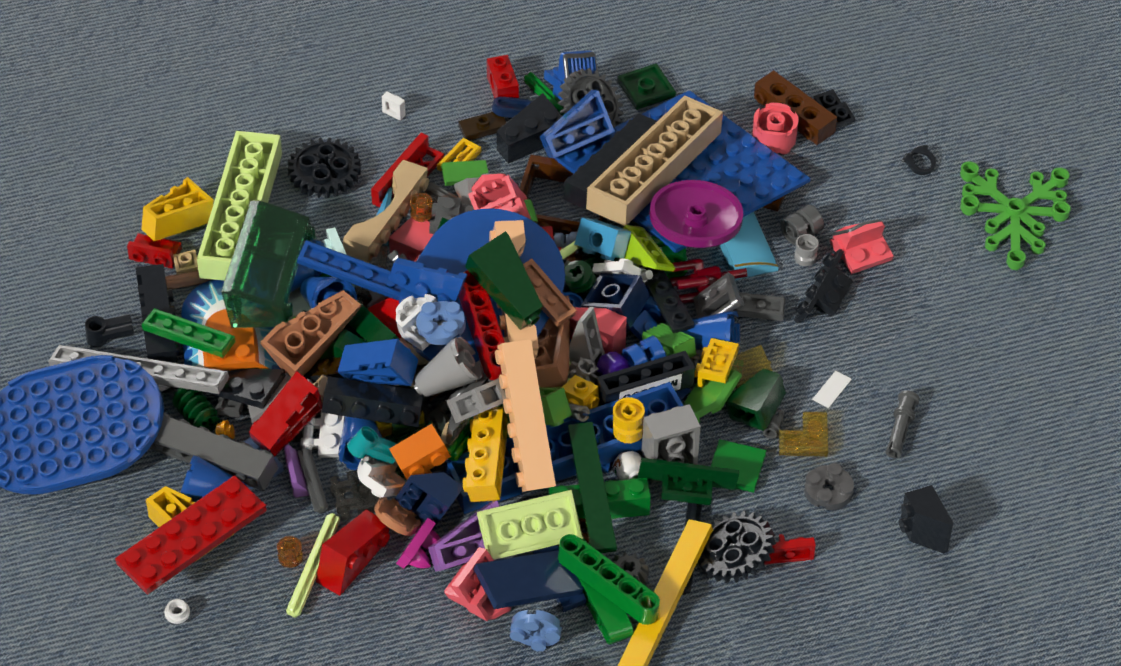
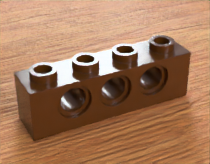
M773 70L755 83L754 99L764 106L769 103H782L791 107V111L794 114L796 112L798 115L797 131L814 144L819 145L836 132L837 116Z

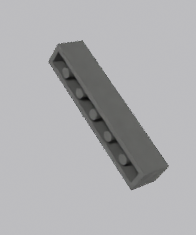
M166 413L163 414L160 431L149 448L189 464L193 455L199 456L228 474L235 475L248 486L261 491H265L278 470L274 455L269 451L254 449L246 442H235L224 434L216 435L205 427L197 428L183 419L178 421Z

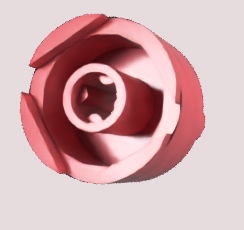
M782 103L766 104L765 108L757 109L754 114L752 136L775 153L788 154L797 139L798 115L796 112L794 114L791 111V107Z

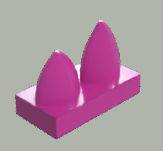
M429 518L426 519L396 562L397 565L403 569L408 564L416 568L431 567L427 554L420 546L428 550L429 546L441 538L433 530L435 522Z

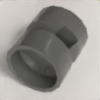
M808 204L797 210L796 213L782 219L780 227L787 241L796 245V239L803 234L815 235L822 231L824 222L819 211L814 206Z

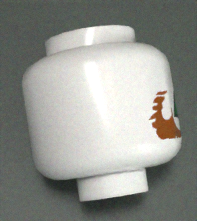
M635 451L623 452L614 460L612 469L619 481L638 478L642 458L639 453Z

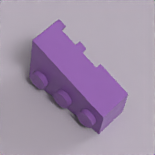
M498 501L489 502L479 511L499 507ZM477 512L428 547L435 572L467 563L479 547L485 549Z

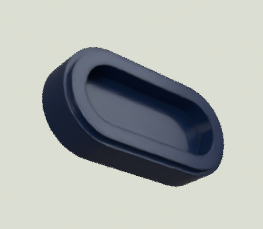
M497 97L493 101L492 111L498 116L513 118L528 106L531 101L520 98Z

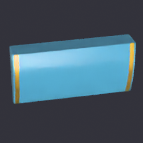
M752 212L743 217L742 226L738 234L728 242L720 245L729 269L746 268L747 277L778 271V265L755 213Z

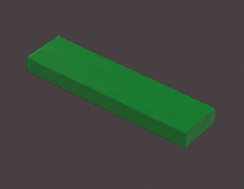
M155 308L141 324L144 331L222 358L225 357L236 342L235 336Z

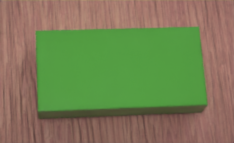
M486 160L442 162L441 165L445 186H452L466 178H477L482 174L488 173Z

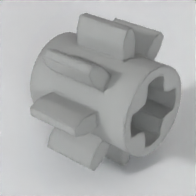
M579 357L577 363L572 361L570 364L568 378L577 375L595 383L597 379L595 374L598 371V367H595L591 359Z

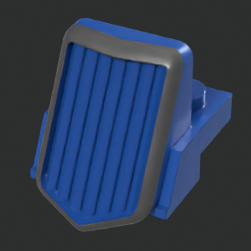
M590 50L563 52L560 55L559 67H554L553 70H544V79L554 86V96L563 100L558 95V93L563 91L560 85L565 83L564 79L569 77L571 73L582 68L584 70L591 68L592 72L597 70L594 52Z

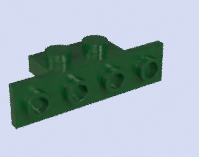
M641 458L638 478L662 481L661 499L703 505L711 504L712 487L735 490L739 477V470L648 458Z

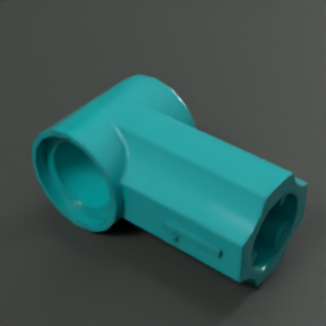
M363 426L347 443L349 452L356 458L362 459L367 455L385 463L393 464L396 461L389 450L396 443L379 437L376 431L368 426Z

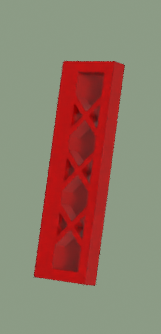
M420 133L371 188L373 205L380 208L388 189L392 188L393 172L402 160L428 168L427 177L437 167V164L444 158V153L429 147L428 135ZM426 154L434 157L432 161L423 162L422 160Z

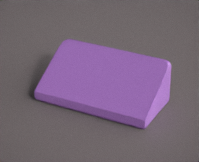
M285 445V461L293 496L295 498L309 496L297 456L298 451L290 445Z

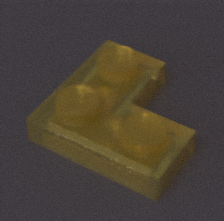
M803 412V431L779 430V455L828 457L827 412Z

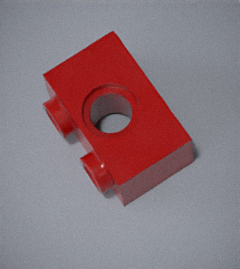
M508 55L487 58V79L494 99L497 97L519 98V84Z

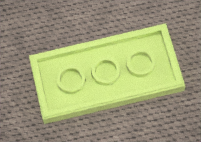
M572 490L477 512L484 546L493 560L560 544V539L568 534H573L583 539Z

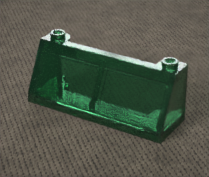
M260 200L250 201L221 290L231 328L275 327L282 322H288L289 317H292L293 305L289 303L288 298L298 268L297 258L305 241L312 242L316 236L315 227L311 226L309 217Z

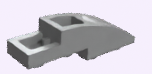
M498 378L446 401L455 423H458L503 404L506 395L505 389H501Z

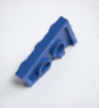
M397 258L388 280L420 297L429 294L436 297L437 302H458L468 274L460 272L456 275L448 273V269L439 267L438 270L427 268L423 263Z

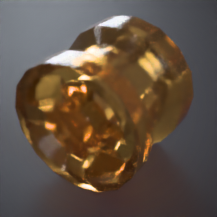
M417 193L411 197L410 215L415 221L425 222L432 218L433 201L430 195Z
M286 536L279 540L277 544L279 563L287 568L298 566L303 560L301 541L293 536Z

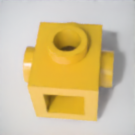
M574 375L561 387L565 390L568 403L587 406L589 410L598 407L600 402L598 386L593 382Z

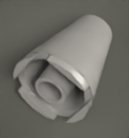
M462 337L452 339L415 376L414 387L420 395L423 394L429 397L479 381L483 378L482 364L480 360L475 362L472 355L476 352L471 345Z

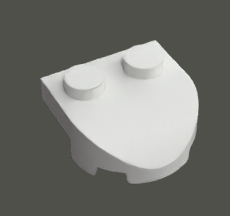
M429 294L419 298L409 296L396 308V323L400 335L422 351L430 343L426 342V338L418 334L416 319L423 304L437 302L436 297ZM441 320L438 321L437 324L440 326L443 322L447 321Z
M366 455L358 465L357 473L360 481L372 490V494L379 498L397 496L406 483L405 479L395 473L398 465L396 462L393 464L385 463Z

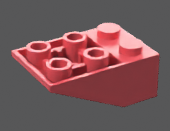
M574 307L577 312L575 316L570 318V339L573 337L579 319L588 308ZM594 308L604 354L614 351L621 354L622 350L626 348L627 317L607 308Z

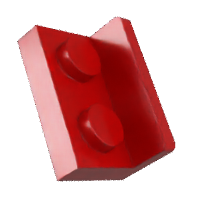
M138 233L134 242H128L127 249L130 260L153 265L164 264V267L173 269L175 265L173 255L181 252L182 245L181 242L167 239L153 241L148 235Z

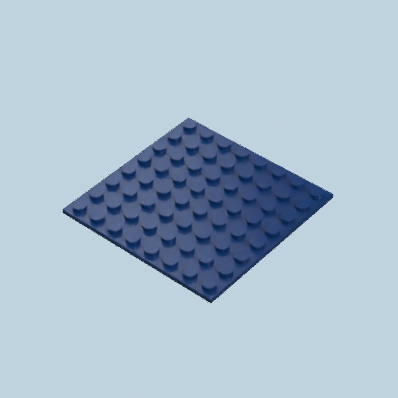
M689 90L642 113V115L658 121L683 96L690 97L708 106L711 105ZM723 115L721 133L669 184L684 180H701L720 185L738 198L743 208V217L809 183L811 178ZM628 121L614 127L615 132L556 157L555 160L574 174L581 165H584L593 154H596L602 148L604 143L609 142L617 131L624 128ZM651 202L633 219L651 235L660 239L674 253L687 247L666 239L656 231L650 220Z

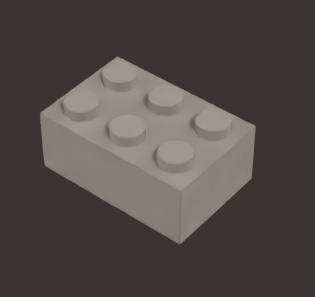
M690 404L681 407L677 406L660 413H652L643 418L642 458L698 465L701 426ZM650 479L651 484L660 482L659 480Z

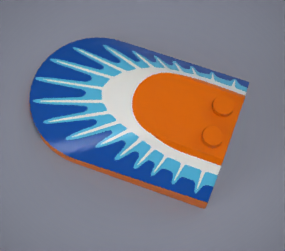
M246 278L245 283L212 279L196 287L189 293L182 305V318L235 336L236 342L224 358L183 344L184 365L222 371L246 368L281 369L260 344L261 340L277 325L275 302L267 306L260 305L254 298V295H257L255 288L250 289L248 278Z

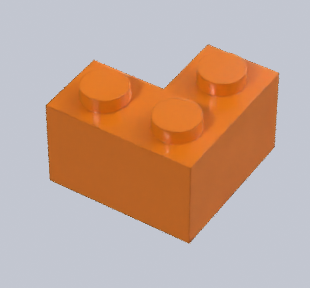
M432 424L389 449L407 480L411 475L432 473L430 469L443 464L445 460L451 457Z

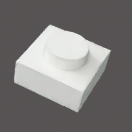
M386 91L382 96V112L401 121L406 116L405 100Z

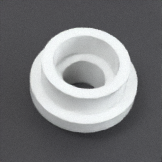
M174 599L167 604L164 611L165 617L171 623H183L190 616V608L183 600Z

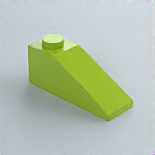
M624 226L623 229L631 231L625 257L620 259H628L633 261V264L652 269L672 272L675 270L674 265L643 227Z

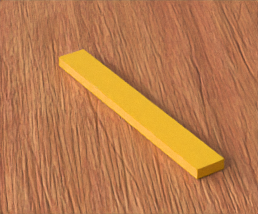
M688 520L654 590V593L660 599L657 620L649 625L638 623L618 666H648L713 531L712 524Z

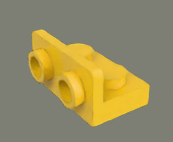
M711 338L708 347L703 348L701 364L697 363L694 376L698 378V387L703 388L706 380L726 384L739 351V344Z

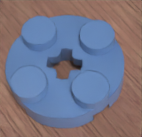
M427 302L421 307V311L416 319L418 334L426 338V342L433 345H445L458 334L460 336L463 334L466 321L464 313L457 302ZM441 320L447 321L443 322L440 326L437 324V322Z
M524 610L512 617L510 638L531 646L535 651H544L546 646L556 644L561 638L562 627H560V621L551 613L536 610V614H527L528 610Z

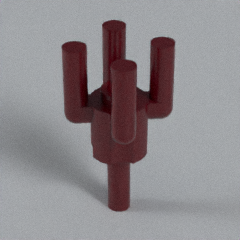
M702 259L672 263L675 267L673 272L694 269V274L670 278V282L673 287L677 286L678 290L696 288L697 292L679 295L683 304L694 302L693 298L726 273L729 272L735 279L747 277V270L742 268L721 272L717 266L704 268Z

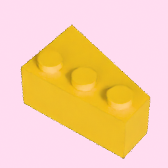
M187 177L180 186L170 188V193L165 196L160 195L143 207L141 230L153 241H157L208 224L214 200Z
M167 486L146 499L148 516L158 527H161L195 503L192 501V498Z

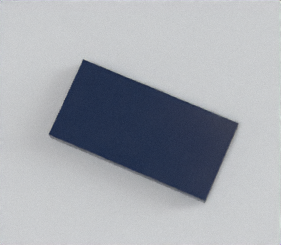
M559 550L478 563L474 567V571L494 609L580 595L583 591L577 576L559 563Z

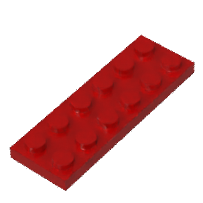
M234 475L115 558L116 564L148 595L266 512V504Z

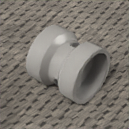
M803 234L796 239L794 259L799 265L811 266L817 261L819 241L815 236Z

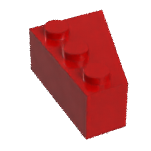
M296 371L262 416L252 424L249 431L252 441L261 449L272 453L275 457L322 409L323 403L318 388Z

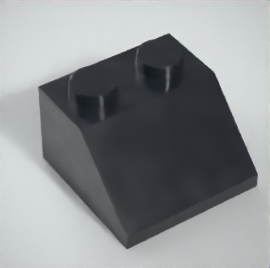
M930 485L905 493L904 501L901 505V519H899L901 531L906 533L909 540L913 543L940 553H947L953 521L934 487Z

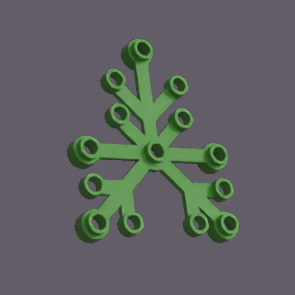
M970 161L963 163L960 176L964 181L974 182L977 186L970 183L963 186V197L960 204L961 211L968 216L973 215L977 211L1000 213L995 218L988 219L985 223V231L989 234H995L986 238L985 248L989 251H996L999 243L1010 236L1011 250L1007 254L1006 263L1010 269L1019 270L1024 266L1026 259L1025 253L1020 250V237L1031 245V251L1034 254H1042L1045 250V242L1036 238L1044 235L1045 225L1037 222L1030 215L1051 216L1058 222H1063L1069 217L1071 208L1066 203L1067 193L1063 190L1051 191L1054 188H1063L1068 184L1069 172L1064 168H1055L1052 170L1050 180L1043 184V174L1033 172L1029 183L1032 185V192L1023 199H1009L997 190L999 175L997 170L987 169L983 179L978 175L979 166L976 163ZM975 195H990L1000 204L979 203V199ZM1038 199H1048L1054 202L1052 208L1029 206ZM1010 219V224L998 232L999 226ZM1020 220L1031 228L1030 232L1020 225Z

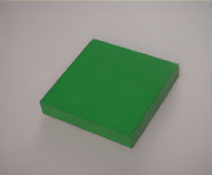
M719 439L711 466L739 470L736 489L754 493L766 457V450Z

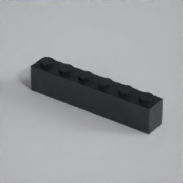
M640 113L632 120H629L624 128L617 131L609 142L604 143L596 154H593L584 165H581L571 177L565 180L563 185L565 190L564 200L586 209L587 188L657 121Z

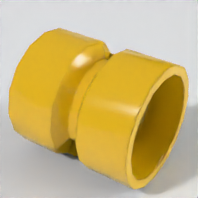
M626 397L618 400L613 407V434L620 442L635 443L643 437L645 407L638 399Z

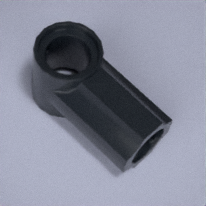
M130 315L109 319L92 316L85 322L86 341L92 347H101L109 339L134 335Z

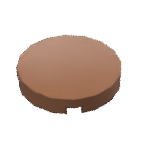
M381 497L375 504L374 511L376 516L393 531L405 536H412L419 530L421 525L420 519L416 520V514L404 509L394 498L387 500V497Z

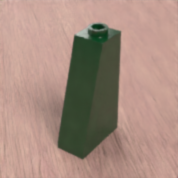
M506 231L468 256L465 265L466 269L520 330L527 325L531 327L539 321L543 305Z

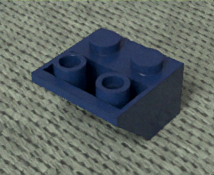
M444 472L411 475L395 497V500L404 509L416 514L422 522L429 518L436 523V526L460 494L463 486Z

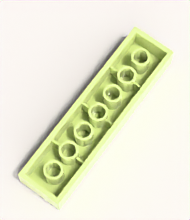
M236 131L198 253L199 278L245 283L247 268L251 264L282 156L280 135Z

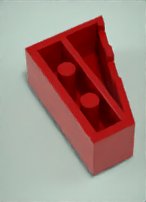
M367 509L322 544L316 583L341 596L379 550L388 543L390 538L389 528L374 513Z

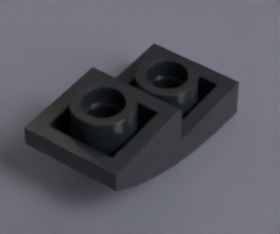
M834 89L814 96L813 99L837 116L836 128L855 122L856 119L846 102L841 103Z

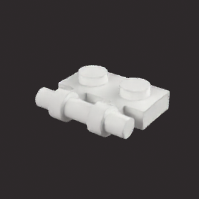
M619 259L616 262L604 260V263H594L592 270L597 275L601 273L641 275L644 282L653 277L651 270L639 268L633 265V261L628 259Z
M321 409V418H313L304 427L300 447L310 449L311 452L312 449H318V456L320 458L339 457L338 451L345 416L322 413ZM314 429H320L319 439H313Z

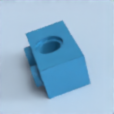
M581 217L574 244L583 247V252L594 255L597 252L601 254V258L614 261L615 258L625 257L631 231L597 219Z

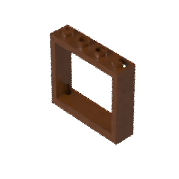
M530 154L519 189L528 199L535 177L565 182L573 173L554 158ZM536 214L537 224L540 227L552 226L553 236L555 233L566 235L576 232L580 225V222ZM600 215L598 220L607 223L608 219Z

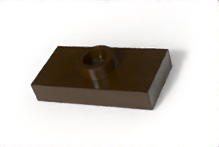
M494 112L458 121L464 138L469 141L496 134L507 123L504 117L498 116Z

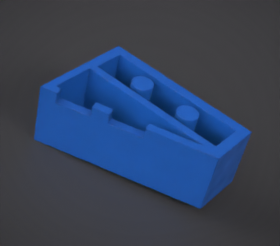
M591 90L540 136L548 158L559 157L615 132L599 91Z
M398 339L345 345L338 373L349 380L412 386L419 359L411 352V349L403 345Z

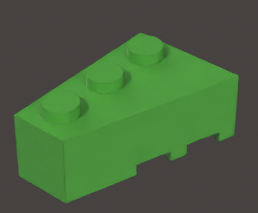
M539 387L545 425L555 427L563 424L564 419L572 415L564 388ZM508 413V414H506V415H507L508 421H509V423H510V418H509V413Z

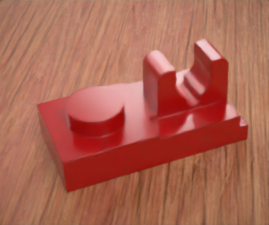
M780 534L778 542L773 545L775 553L769 554L771 561H764V564L814 560L816 547L814 537H799L785 541L784 535Z

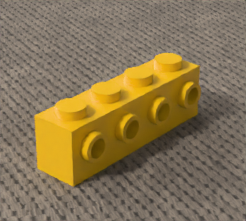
M504 407L491 408L475 415L474 419H470L472 436L468 438L467 442L469 458L465 459L467 477L463 478V490L468 493L471 502L500 500L508 433L507 425L509 424Z

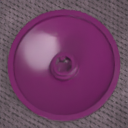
M684 180L666 185L654 195L650 205V220L656 231L666 239L687 247L706 248L726 243L738 234L743 221V208L738 198L720 185L701 180Z

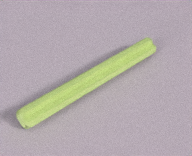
M334 513L326 516L286 609L287 614L293 618L301 615L317 577L322 544L335 534L340 523V517Z

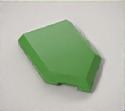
M731 370L726 384L706 380L702 388L698 387L697 382L683 405L690 404L698 422H700L699 418L707 413L712 412L714 414L722 409L741 379L742 374L736 370Z

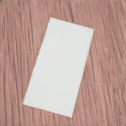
M835 371L812 400L829 408L852 379Z

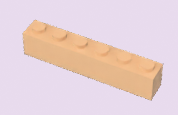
M531 339L497 345L498 350H495V358L497 364L501 365L502 374L499 375L501 389H505L506 399L503 400L505 413H509L510 418L507 429L509 437L513 438L514 442L512 458L513 462L517 463L518 473H516L517 486L521 487L522 492L554 487L556 484Z

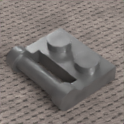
M729 272L693 298L698 318L709 316L713 311L715 312L711 315L733 311L735 308L740 309L744 306V301L739 295L735 278ZM730 299L728 303H726L724 306L715 311L718 307H720L722 304H724Z

